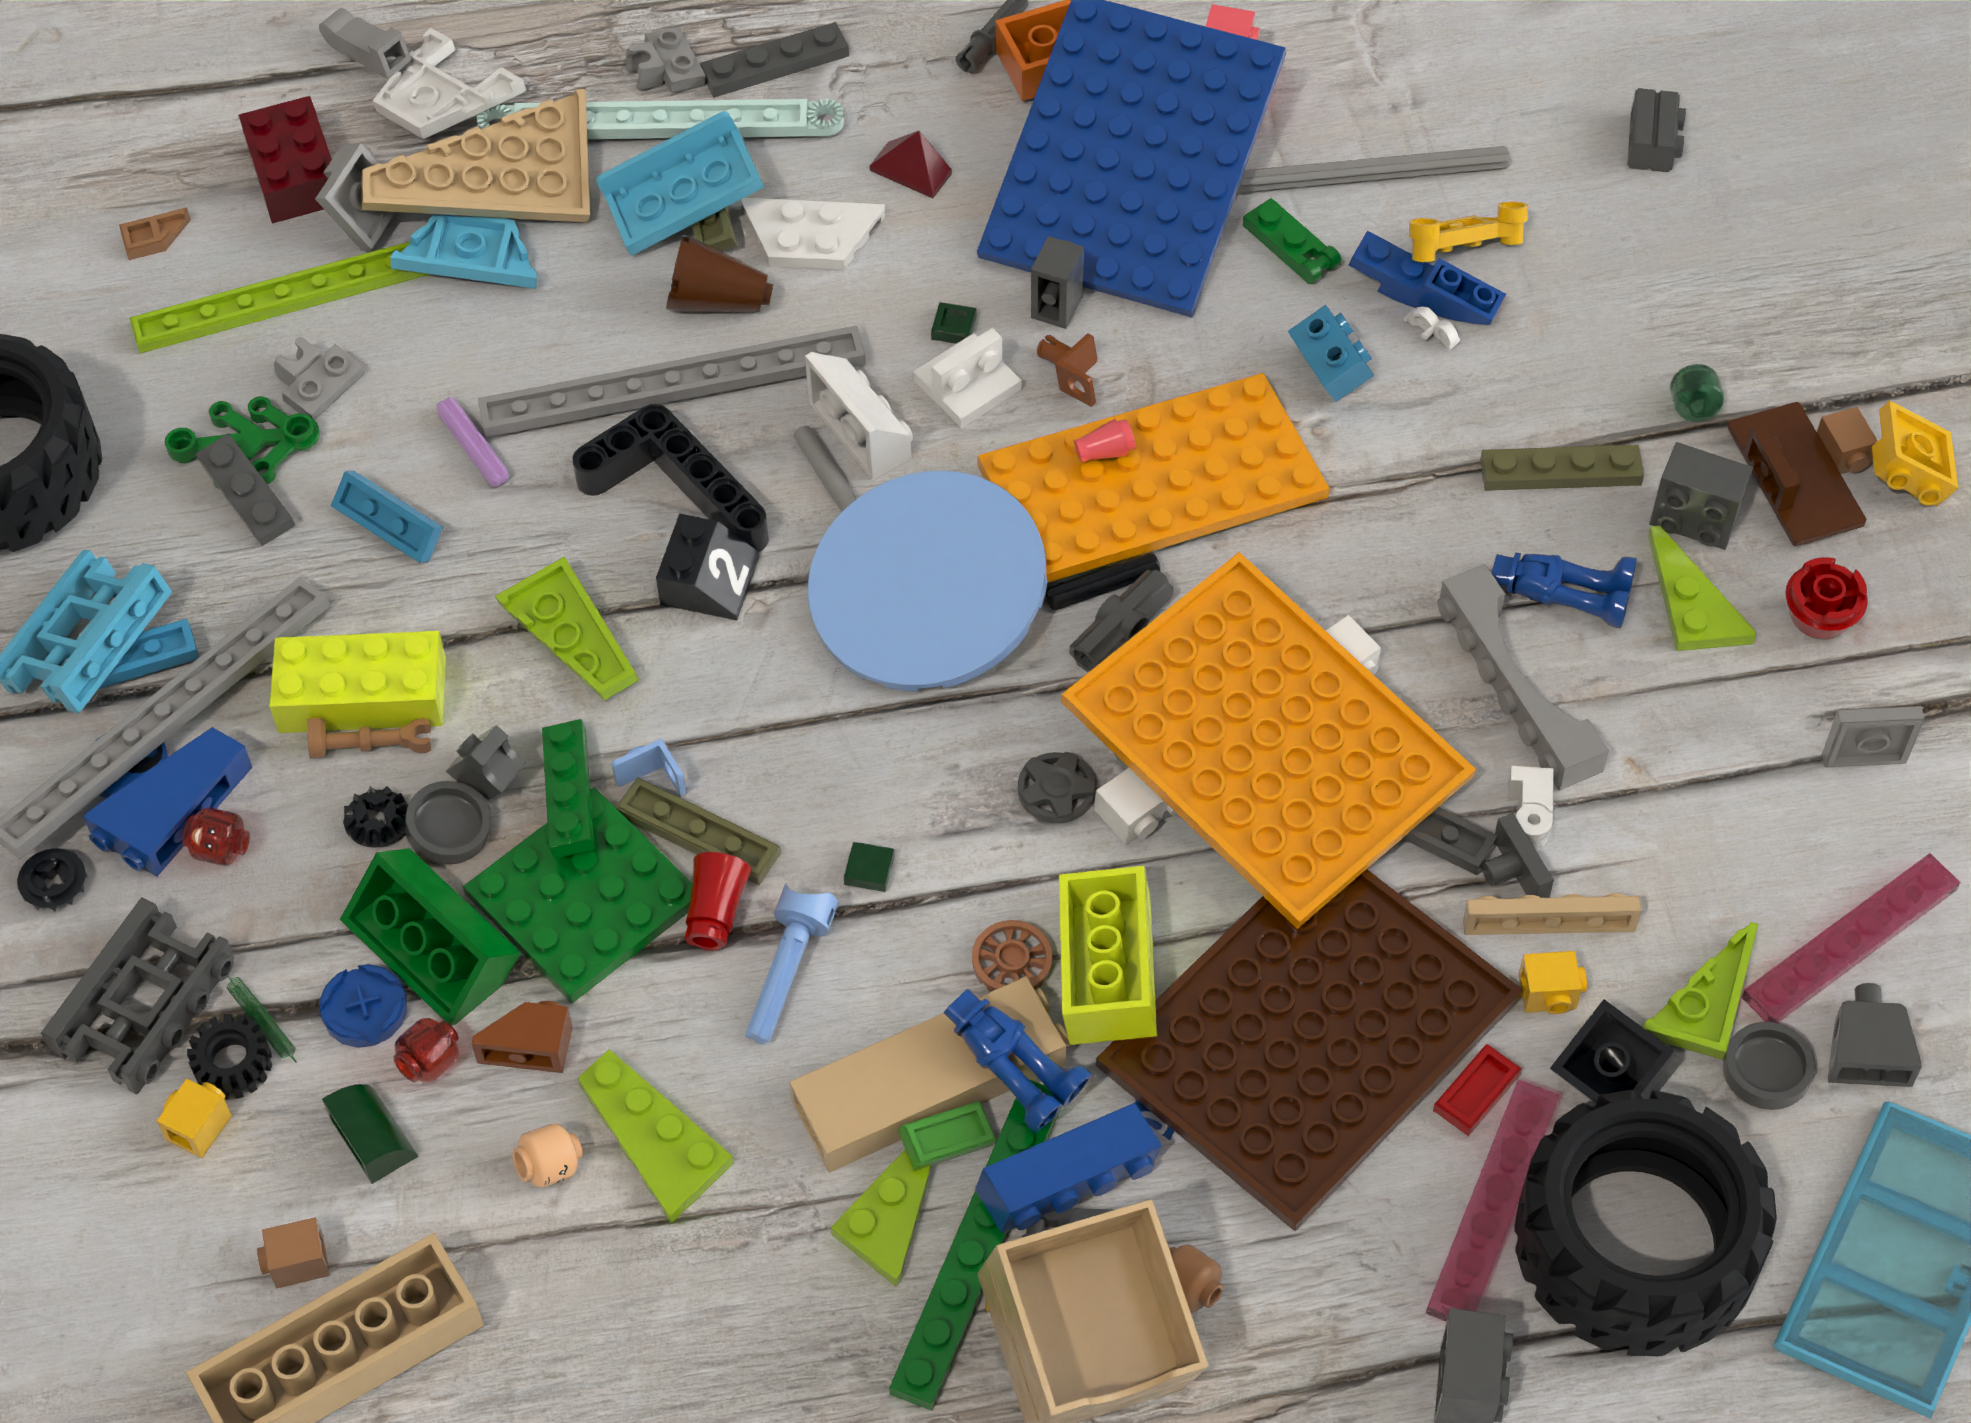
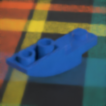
M1368 230L1348 264L1350 267L1380 282L1381 285L1377 292L1413 308L1428 307L1437 316L1450 320L1490 325L1506 296V293L1440 258L1435 266L1427 262L1412 260L1411 253Z

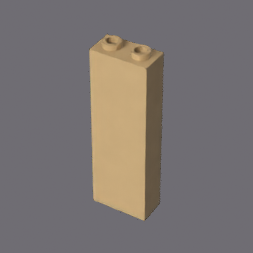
M1027 976L978 997L980 1001L986 998L990 1002L989 1007H996L1013 1020L1021 1021L1025 1026L1024 1031L1040 1050L1060 1067L1066 1066V1048L1070 1046L1068 1036L1060 1023L1054 1024L1048 1015L1050 1007L1043 991L1040 988L1034 990ZM944 1013L789 1082L792 1103L829 1173L900 1141L898 1129L904 1124L980 1101L982 1104L1010 1090L988 1068H982L976 1062L975 1055L969 1049L964 1039L954 1032L956 1025ZM1014 1053L1008 1056V1059L1029 1080L1033 1081L1038 1078Z

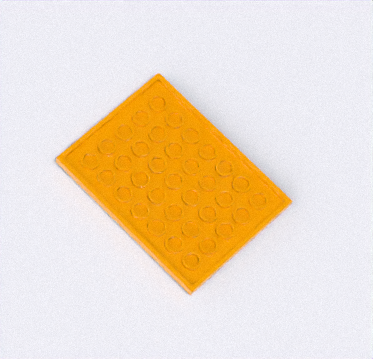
M1240 552L1061 695V703L1297 929L1472 779L1476 771L1475 767Z

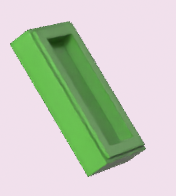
M980 1101L904 1124L898 1129L914 1171L990 1147L997 1141Z

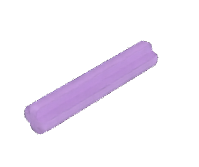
M451 397L440 401L437 404L438 415L488 483L493 487L506 483L509 479L507 468L458 402Z

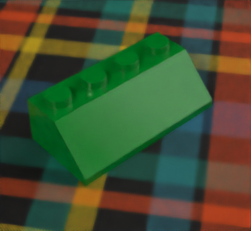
M410 848L376 852L340 918L343 924L450 1026L460 1022L503 985L521 953Z

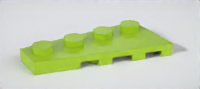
M565 556L495 595L499 605L604 701L639 681L636 672Z
M610 1049L578 1077L579 1086L606 1127L611 1130L619 1142L620 1148L628 1160H631L642 1177L643 1183L651 1195H654L671 1224L734 1164L733 1156Z

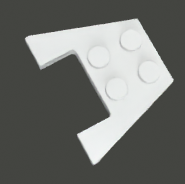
M430 28L423 35L425 42L416 51L411 50L409 53L411 61L401 72H396L373 99V104L376 112L418 137L425 139L524 93L526 88L522 78L502 67L473 88L436 68L435 66L455 51L452 39Z

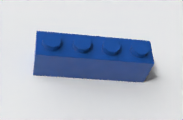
M1132 1103L983 1168L975 1190L1001 1234L1015 1227L1018 1230H1024L1037 1223L1042 1215L1054 1210L1056 1213H1063L1071 1209L1081 1198L1093 1193L1094 1196H1101L1113 1189L1117 1182L1131 1177L1132 1180H1136L1147 1175L1154 1168V1162L1162 1145L1136 1103Z

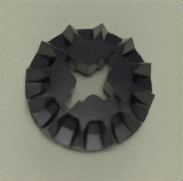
M370 786L366 793L361 795L354 793L353 801L350 805L344 806L343 824L348 836L359 845L373 848L387 846L397 841L405 833V819L408 807L402 793L392 792L388 786L383 790H375ZM367 810L382 811L386 824L376 818L370 819Z
M60 848L47 849L36 853L23 864L18 874L17 886L23 900L32 904L37 910L43 907L56 911L57 906L64 903L72 905L73 898L78 893L84 892V881L87 878L83 862L73 852ZM58 874L63 883H53L50 889L47 888L44 880L46 878L53 879Z

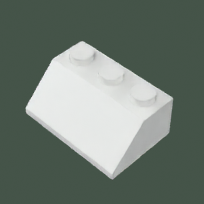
M814 352L805 355L809 404L872 481L912 459L911 442L913 441V435L909 426L903 420L898 421L895 418L887 400L882 395L877 396L870 388V383L863 371L860 369L856 371L845 358Z

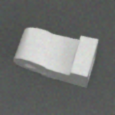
M1511 766L1507 782V798L1518 799L1516 819L1535 850L1538 851L1547 844L1553 822V768Z

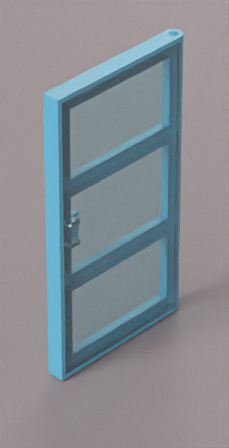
M1884 1102L1773 1346L1779 1352L1931 1419L1971 1326V1135L1894 1103Z

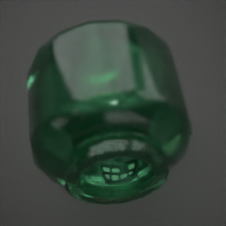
M1703 364L1687 365L1678 370L1672 377L1670 382L1671 398L1674 409L1683 419L1693 422L1705 421L1714 417L1722 409L1724 391L1720 377L1713 368Z

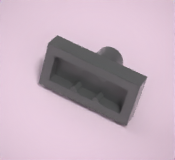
M1511 813L1498 818L1495 834L1498 835L1496 845L1502 855L1482 863V872L1490 886H1494L1516 877L1526 895L1550 898L1554 879L1515 815Z

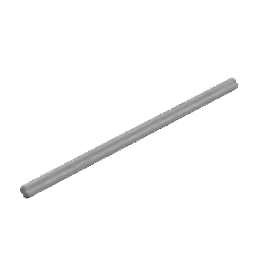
M1498 146L1250 169L1244 171L1237 193L1503 169L1508 167L1510 157L1507 147Z

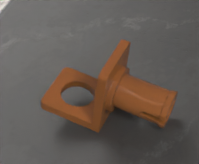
M1087 333L1073 347H1070L1058 341L1055 337L1046 335L1045 340L1042 339L1038 344V357L1055 364L1060 391L1092 407L1096 403L1093 381L1085 373L1097 362L1094 336ZM1076 381L1083 386L1085 393L1075 387L1074 383Z

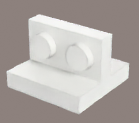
M993 328L978 337L974 333L913 371L914 382L960 428L965 427L1022 390V380L1002 361V337Z

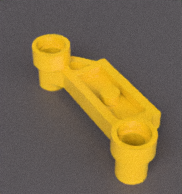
M1515 201L1499 203L1497 217H1478L1472 215L1445 221L1432 218L1412 219L1409 221V238L1413 239L1412 260L1431 262L1435 260V252H1449L1456 245L1480 246L1482 240L1500 237L1502 244H1522L1524 222L1528 221V204Z

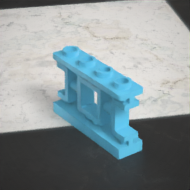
M82 550L0 654V683L7 692L14 694L17 692L23 693L34 678L43 680L44 682L40 687L51 702L58 704L61 701L68 711L79 714L171 595L172 590L156 567L146 563H142L140 566L134 565L122 580L114 578L116 572L105 557L99 556L97 559L92 551ZM81 618L91 620L77 640L66 638Z

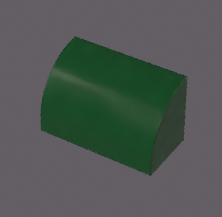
M367 1084L350 1085L322 1098L329 1119L371 1184L418 1157L372 1086Z

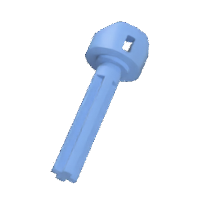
M787 883L784 885L774 911V916L786 928L745 1036L747 1038L753 1039L759 1044L765 1045L766 1042L770 1043L809 940V935L825 936L831 927L839 902L830 892L802 894L790 890Z

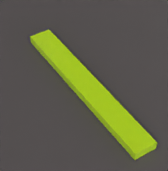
M409 241L132 316L129 319L139 353L141 354L431 274L391 269V254L395 250L402 252L410 244Z

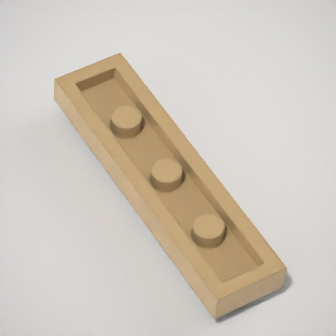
M1611 893L1604 897H1583L1579 894H1568L1560 898H1540L1536 895H1525L1512 899H1497L1494 896L1467 899L1463 918L1464 935L1635 932L1641 914L1640 896H1625L1621 893Z

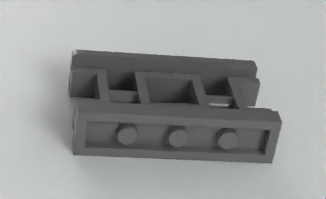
M141 897L42 1030L41 1035L50 1052L64 1060L69 1056L70 1060L78 1063L91 1046L115 1058L107 1069L112 1080L120 1085L121 1083L126 1084L129 1091L138 1094L145 1084H149L154 1080L159 1071L160 1063L169 1050L179 1045L184 1036L185 1028L194 1015H198L204 1010L209 1000V994L219 980H224L227 977L226 974L229 975L231 972L234 955L228 940L221 936L215 939L214 935L207 932L194 949L170 937L177 928L171 914L165 911L163 914L160 913L155 903ZM150 944H152V947L164 952L155 966L140 959ZM179 961L195 967L185 983L182 979L171 974ZM139 978L165 989L146 1017L120 1005ZM101 1011L103 1015L115 1020L105 1035L90 1028ZM130 1029L146 1036L135 1052L132 1048L121 1043Z

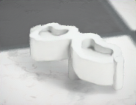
M1428 307L1414 308L1403 319L1404 322L1408 321L1411 325L1419 326L1425 330L1421 334L1424 340H1427L1434 334L1438 340L1443 342L1448 351L1460 342V337L1452 323L1447 320L1440 321L1437 315Z

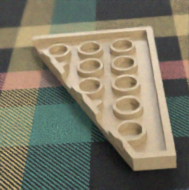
M577 89L573 95L553 102L550 99L540 103L536 108H526L504 116L500 122L479 129L477 126L467 130L463 135H453L429 144L425 150L407 157L402 154L392 158L388 163H378L363 169L361 176L362 210L588 223L590 218L585 89Z

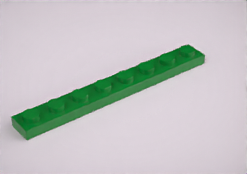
M1030 1080L1042 1092L1053 1096L1045 1085ZM1015 1098L986 1167L1047 1141L1059 1113L1044 1128L1034 1133L1024 1122L1025 1109L1018 1099ZM976 1190L889 1387L890 1395L931 1411L935 1406L982 1296L983 1290L977 1273L985 1261L988 1260L996 1245L1005 1242L1009 1232L1006 1231L1001 1234Z

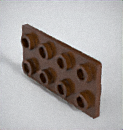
M1799 402L1729 421L1727 428L1747 464L1753 467L1752 473L1792 545L1799 546L1865 526L1867 520Z

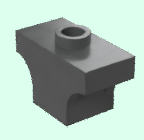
M495 725L479 737L472 733L456 750L459 756L448 767L446 772L457 782H464L475 788L489 801L502 793L527 762L511 748L508 743V735Z

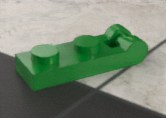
M1272 198L1243 216L1242 226L1308 284L1319 280L1322 277V272L1325 270L1332 271L1342 263L1339 252L1333 246H1326Z

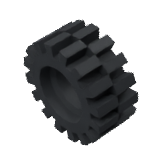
M224 1014V1022L221 1023L218 1022L215 1016L209 1019L212 1026L209 1029L201 1024L197 1028L200 1038L192 1035L189 1040L192 1049H187V1057L190 1061L188 1063L197 1083L202 1085L203 1082H208L216 1086L225 1094L226 1100H229V1092H233L236 1099L244 1097L242 1089L246 1087L250 1093L256 1091L255 1081L258 1080L263 1084L267 1079L265 1070L271 1071L272 1068L270 1060L272 1053L266 1037L254 1020L248 1023L246 1016L240 1014L236 1022L232 1014ZM241 1045L246 1049L245 1058L233 1067L219 1068L214 1064L215 1055L227 1046Z

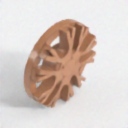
M1007 920L995 923L986 928L974 943L972 965L975 976L990 992L1005 986L1002 984L1005 978H1012L1013 981L1019 980L1018 976L1021 974L1024 977L1027 976L1034 990L1038 987L1040 988L1052 967V948L1049 940L1038 928L1023 921ZM1014 930L1021 931L1019 941L1013 939ZM1003 931L1006 941L999 944L992 938V935ZM1031 936L1040 942V944L1033 948H1027L1025 945ZM982 945L994 950L995 953L982 949ZM1045 955L1046 957L1029 959V957ZM979 960H990L994 964L982 969ZM1036 967L1042 970L1038 976H1034L1028 971V968ZM996 971H999L1000 974L992 980L990 977Z

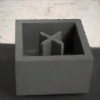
M1676 442L1660 480L1649 525L1661 526L1668 533H1676L1697 540L1704 545L1726 550L1742 508L1753 467Z
M1454 1308L1449 1309L1440 1345L1434 1423L1502 1422L1504 1405L1507 1406L1510 1377H1505L1507 1361L1510 1362L1513 1345V1333L1505 1332L1506 1315Z

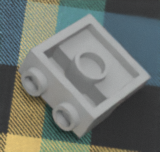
M361 143L340 146L323 172L328 180L315 200L361 251L373 249L395 212L362 210V170L378 164V162L367 147Z

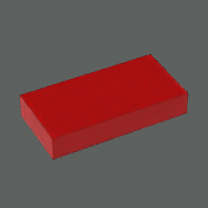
M1486 1044L1436 1101L1433 1111L1469 1136L1520 1077L1522 1068Z

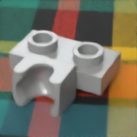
M679 27L645 33L644 42L630 45L627 49L626 69L629 72L638 71L636 88L639 90L662 86L663 81H665L671 93L705 86L706 75Z
M299 337L295 340V345L298 347L296 352L297 361H290L281 355L277 356L274 361V370L277 377L289 386L282 392L283 401L298 413L306 414L313 420H316L364 375V365L336 344L321 356L320 350L304 338Z

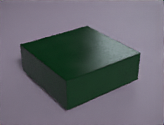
M939 302L931 329V340L957 344L970 336L975 325L977 308Z
M853 842L844 874V885L886 892L895 856L894 849Z

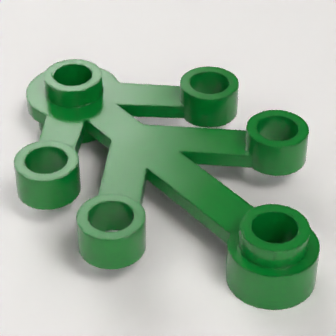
M259 396L250 400L248 411L254 422L265 423L268 421L276 427L274 429H261L232 410V406L225 401L215 402L209 408V415L214 426L219 428L230 427L237 432L230 434V436L248 460L254 457L264 446L277 444L264 458H259L252 463L258 472L263 469L268 470L266 473L260 474L267 484L274 481L276 477L275 468L294 450L302 451L309 449L317 443L320 437L319 426L310 416L302 413L287 416L273 407L270 400L266 397ZM259 408H266L261 412H256ZM219 413H227L224 416H217ZM181 427L170 431L166 435L164 442L171 459L179 463H189L194 460L197 452L224 435L196 438L192 430Z

